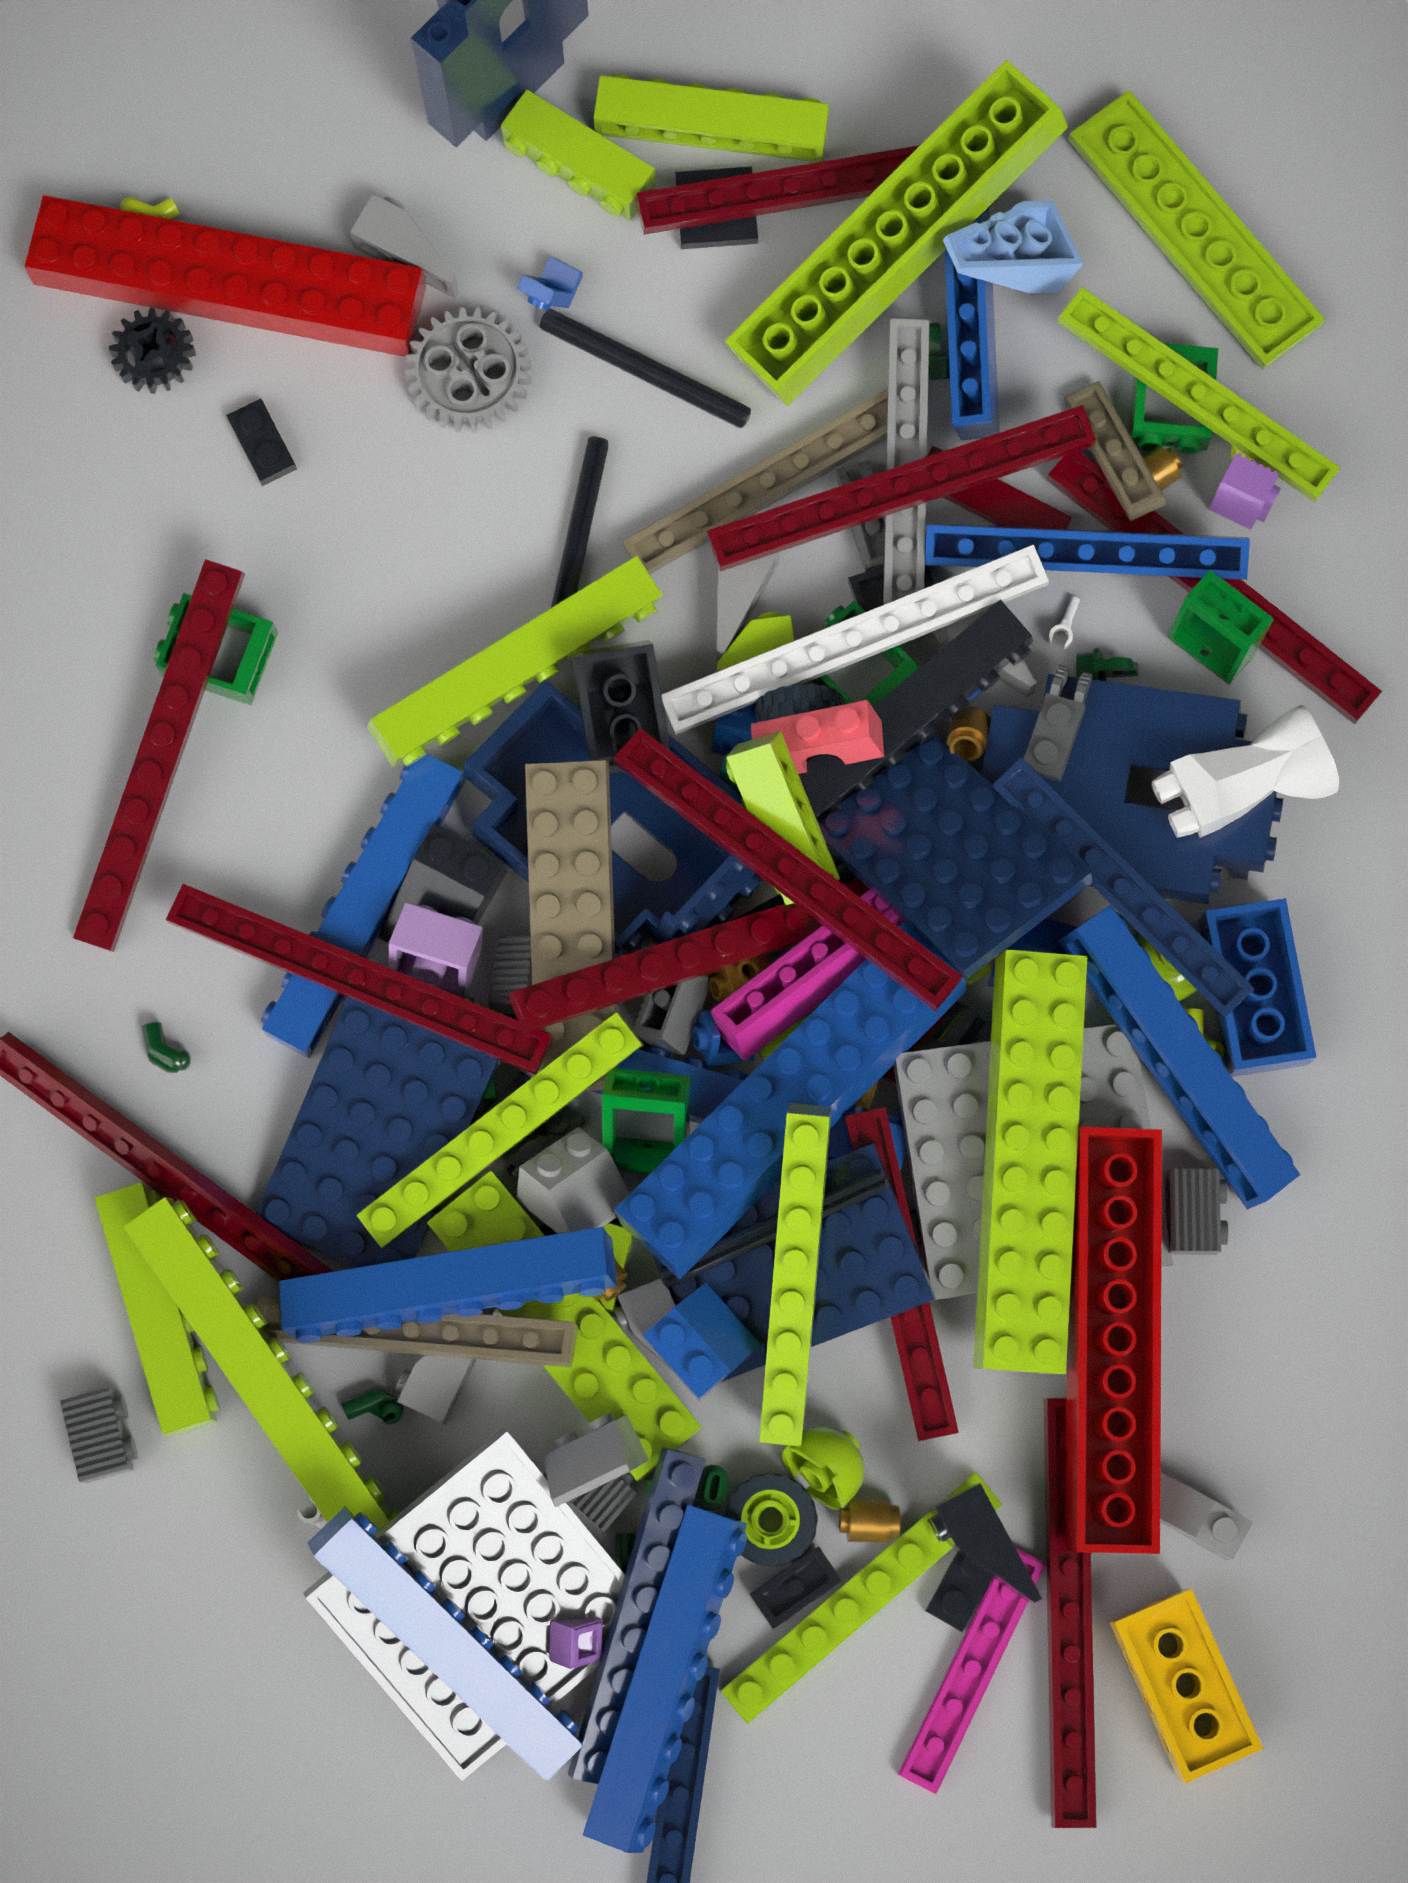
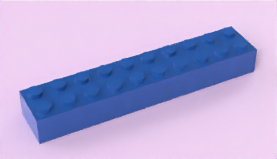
M905 922L899 926L900 929L954 969ZM866 959L614 1209L621 1225L677 1278L681 1279L781 1178L786 1116L789 1104L797 1103L832 1107L831 1128L895 1064V1060L902 1053H906L967 991L965 979L962 977L961 982L934 1012Z

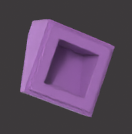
M561 1619L551 1622L549 1650L551 1662L568 1669H573L601 1660L602 1619Z

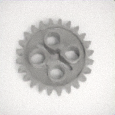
M461 307L458 318H453L452 314L446 310L445 322L440 323L432 317L430 320L433 330L428 331L421 327L418 329L422 342L410 341L411 350L415 354L405 356L406 364L411 368L405 370L404 373L406 381L412 382L407 386L410 396L418 395L415 399L416 407L421 409L428 406L426 409L428 420L433 419L439 414V422L442 428L447 426L450 420L454 421L456 432L461 431L464 423H469L472 432L476 433L478 422L483 421L488 429H492V417L496 416L499 420L505 422V408L515 412L518 411L517 402L514 397L526 399V389L521 385L531 384L530 374L524 371L532 369L531 359L525 358L529 353L527 344H519L521 341L520 331L517 330L509 333L511 327L508 319L497 325L496 312L493 311L484 319L482 318L480 307L476 308L473 317L467 316L465 308ZM470 339H479L483 342L476 349L464 347V344ZM448 344H454L470 370L475 369L477 381L490 393L488 396H484L480 392L471 374L466 369H461L459 358L447 347ZM439 360L451 363L443 371L432 369L433 364ZM499 368L505 372L498 379H490L486 376L492 369ZM461 390H468L473 393L472 397L466 401H458L454 398L455 394Z

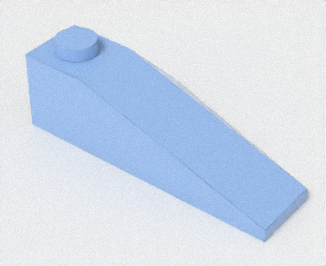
M1054 201L1020 202L1005 213L1000 211L983 223H973L947 235L943 239L959 274L1029 294L1060 292L1084 264Z

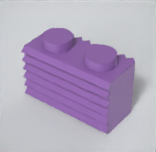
M1241 453L1235 454L1218 487L1209 510L1251 530L1256 520L1265 521L1281 489L1274 485L1279 476L1277 470L1271 472L1270 467L1264 468L1262 463L1257 465L1255 460L1249 461L1248 456L1242 458Z

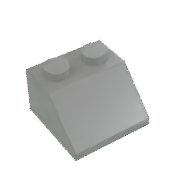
M577 1127L519 1167L516 1200L558 1234L605 1226L617 1217L614 1209L630 1194L608 1149L580 1127Z
M611 1412L589 1423L592 1432L578 1438L576 1432L573 1431L552 1442L555 1450L543 1456L551 1501L555 1508L649 1461L628 1415L615 1420Z

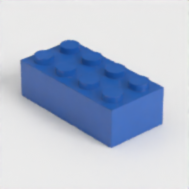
M1286 898L1206 910L1199 919L1202 937L1255 988L1226 1018L1215 1008L1221 1042L1225 1050L1224 1058L1227 1071L1232 1077L1309 1065L1317 1057Z

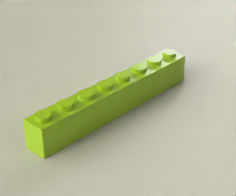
M635 556L371 718L367 729L392 767L402 762L408 767L427 754L424 748L435 741L442 746L460 734L458 727L470 720L473 725H476L493 713L491 707L498 702L504 700L506 704H510L527 692L524 688L527 684L536 679L539 684L544 680L551 679L560 672L557 666L570 659V653L591 650L590 645L600 639L608 643L625 631L623 625L635 618L637 623H640L658 611L655 605L662 598L663 594L638 556Z
M790 1103L787 1110L759 1439L761 1443L801 1446L832 1110V1107Z

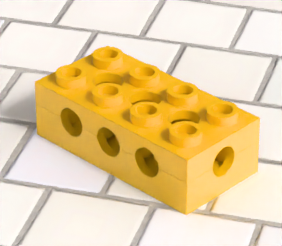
M1192 1588L1182 1589L1109 1622L1180 1782L1189 1783L1263 1750V1746ZM1165 1633L1172 1634L1177 1642L1176 1651L1169 1657L1163 1656L1158 1648L1159 1639ZM1183 1673H1189L1194 1680V1689L1186 1697H1182L1176 1689V1681ZM1207 1713L1212 1720V1728L1207 1735L1199 1737L1194 1730V1721L1198 1715Z

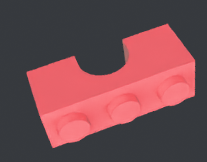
M867 700L751 724L752 739L778 731L782 732L798 774L807 772L806 759L808 757L819 754L838 756L845 765L884 757L882 721Z

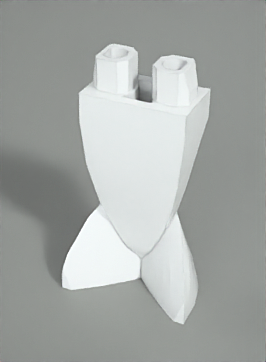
M1302 704L1288 711L1266 727L1251 745L1189 754L1170 763V770L1152 781V789L1161 804L1180 796L1185 806L1168 815L1169 823L1177 838L1195 832L1201 838L1215 832L1246 814L1273 791L1292 797L1318 799L1337 793L1339 788V776L1332 754L1308 709Z

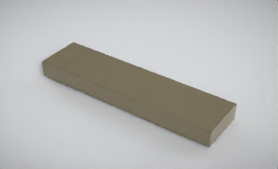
M1100 381L1064 397L1067 409L1080 405L1084 406L1097 440L1095 446L1090 447V450L1128 519L1132 521L1166 505L1161 489Z

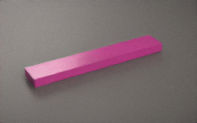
M1016 1548L1036 1586L1046 1563ZM993 1577L983 1594L898 1772L899 1776L934 1794H937L1028 1603Z

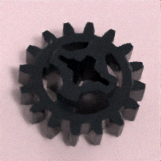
M150 307L146 317H142L141 313L136 310L134 311L135 321L130 322L123 318L121 323L124 331L112 332V336L118 344L109 346L111 355L116 357L111 363L115 371H121L119 374L121 380L125 384L132 380V385L138 392L143 388L144 384L148 386L151 394H155L157 385L161 384L167 391H170V381L172 379L180 383L184 382L181 374L182 369L189 371L193 369L191 361L187 358L196 356V350L190 344L194 341L190 330H184L186 326L181 318L173 321L169 310H165L161 317L157 316L154 307ZM170 334L177 340V350L170 345ZM128 351L135 357V367L128 361Z

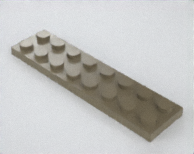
M606 760L525 764L532 985L615 958L609 762ZM617 1004L539 1029L551 1034L553 1039L538 1073L616 1013ZM607 1074L585 1091L603 1090Z

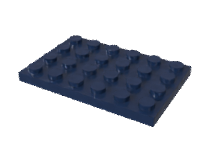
M934 734L928 741L917 745L909 751L906 759L900 764L895 765L891 769L887 768L875 777L877 782L869 788L862 789L858 794L855 792L841 802L842 809L825 814L817 822L828 850L967 980L1090 885L1093 879L1091 872L1022 810L1018 807H1013L992 787V784L958 753L951 754L950 746Z
M347 996L256 1214L288 1238L357 1268L416 1258L429 1229L427 1222L434 1217L438 1206L383 1248L379 1246L356 1215L473 1124L499 1060Z
M875 1143L827 1161L825 1192L875 1169H881L884 1172L889 1187L876 1195L822 1218L811 1347L936 1299ZM781 1180L777 1181L721 1239L778 1214ZM776 1240L668 1288L676 1306L703 1284L707 1283L761 1344L752 1355L721 1382L766 1365ZM653 1255V1257H654V1259H655V1262H656V1265H657V1267H658V1269H659V1268L662 1267L664 1264H662V1263Z

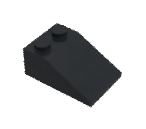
M645 640L570 653L589 761H608L609 774L625 772L614 764V757L640 728L671 751L654 645L651 641Z
M433 824L412 861L378 938L389 944L405 903L415 906L426 905L440 914L453 918L464 917L478 925L507 873L504 861Z
M981 1483L973 1484L929 1508L933 1517L927 1519L938 1542L947 1541L951 1548L1026 1602L1036 1603L1042 1599Z

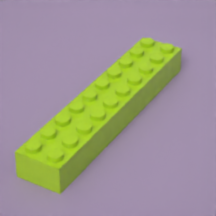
M1006 59L725 340L730 350L741 363L788 407L946 250L943 239L947 235L971 225L1068 128L1061 108Z
M1004 950L995 957L973 1369L1066 1374L1087 956Z
M164 1197L126 1223L123 1228L327 1523L344 1506L355 1516L362 1511L376 1525L378 1531L396 1517L400 1512L398 1509L390 1512L382 1500L386 1498L387 1494L376 1477L372 1474L366 1478L358 1465L361 1464L363 1459L350 1440L343 1444L334 1432L339 1427V1424L326 1406L319 1409L310 1397V1395L315 1393V1389L302 1371L295 1375L286 1361L292 1357L278 1337L271 1340L262 1328L268 1324L262 1312L255 1303L246 1305L239 1292L244 1287L231 1269L223 1271L215 1260L221 1254L207 1234L199 1236L191 1224L196 1222L197 1219L183 1200L175 1202L173 1198Z

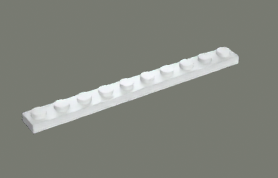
M1032 545L662 694L663 705L675 735L754 704L758 702L760 696L765 695L770 690L773 691L779 687H787L794 684L801 685L990 609L1000 599L1005 603L1047 586L1049 580L1036 549Z

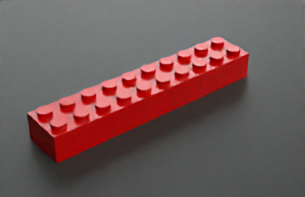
M47 195L42 196L24 265L34 285L140 306L154 307L156 309L403 357L411 353L410 341H414L426 290L423 269L419 267Z
M1081 1126L1078 1129L1067 1344L1065 1551L1160 1554L1161 1129Z

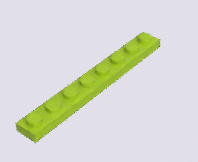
M1080 288L1059 315L1057 323L1257 463H1262L1264 468L1270 467L1271 472L1277 470L1278 477L1314 503H1316L1339 472L1341 467L1085 288Z
M614 1013L356 1216L381 1248L385 1247L643 1046V1043L620 1013Z
M976 1472L943 1499L945 1500L973 1484L981 1483L995 1511L1003 1505ZM931 1511L720 1691L747 1724L952 1549L947 1541L938 1542L927 1521V1519L933 1517Z

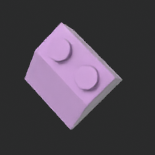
M405 903L389 941L388 968L461 998H466L469 994L482 946L483 927L464 917L453 918L440 914L426 905L415 906Z

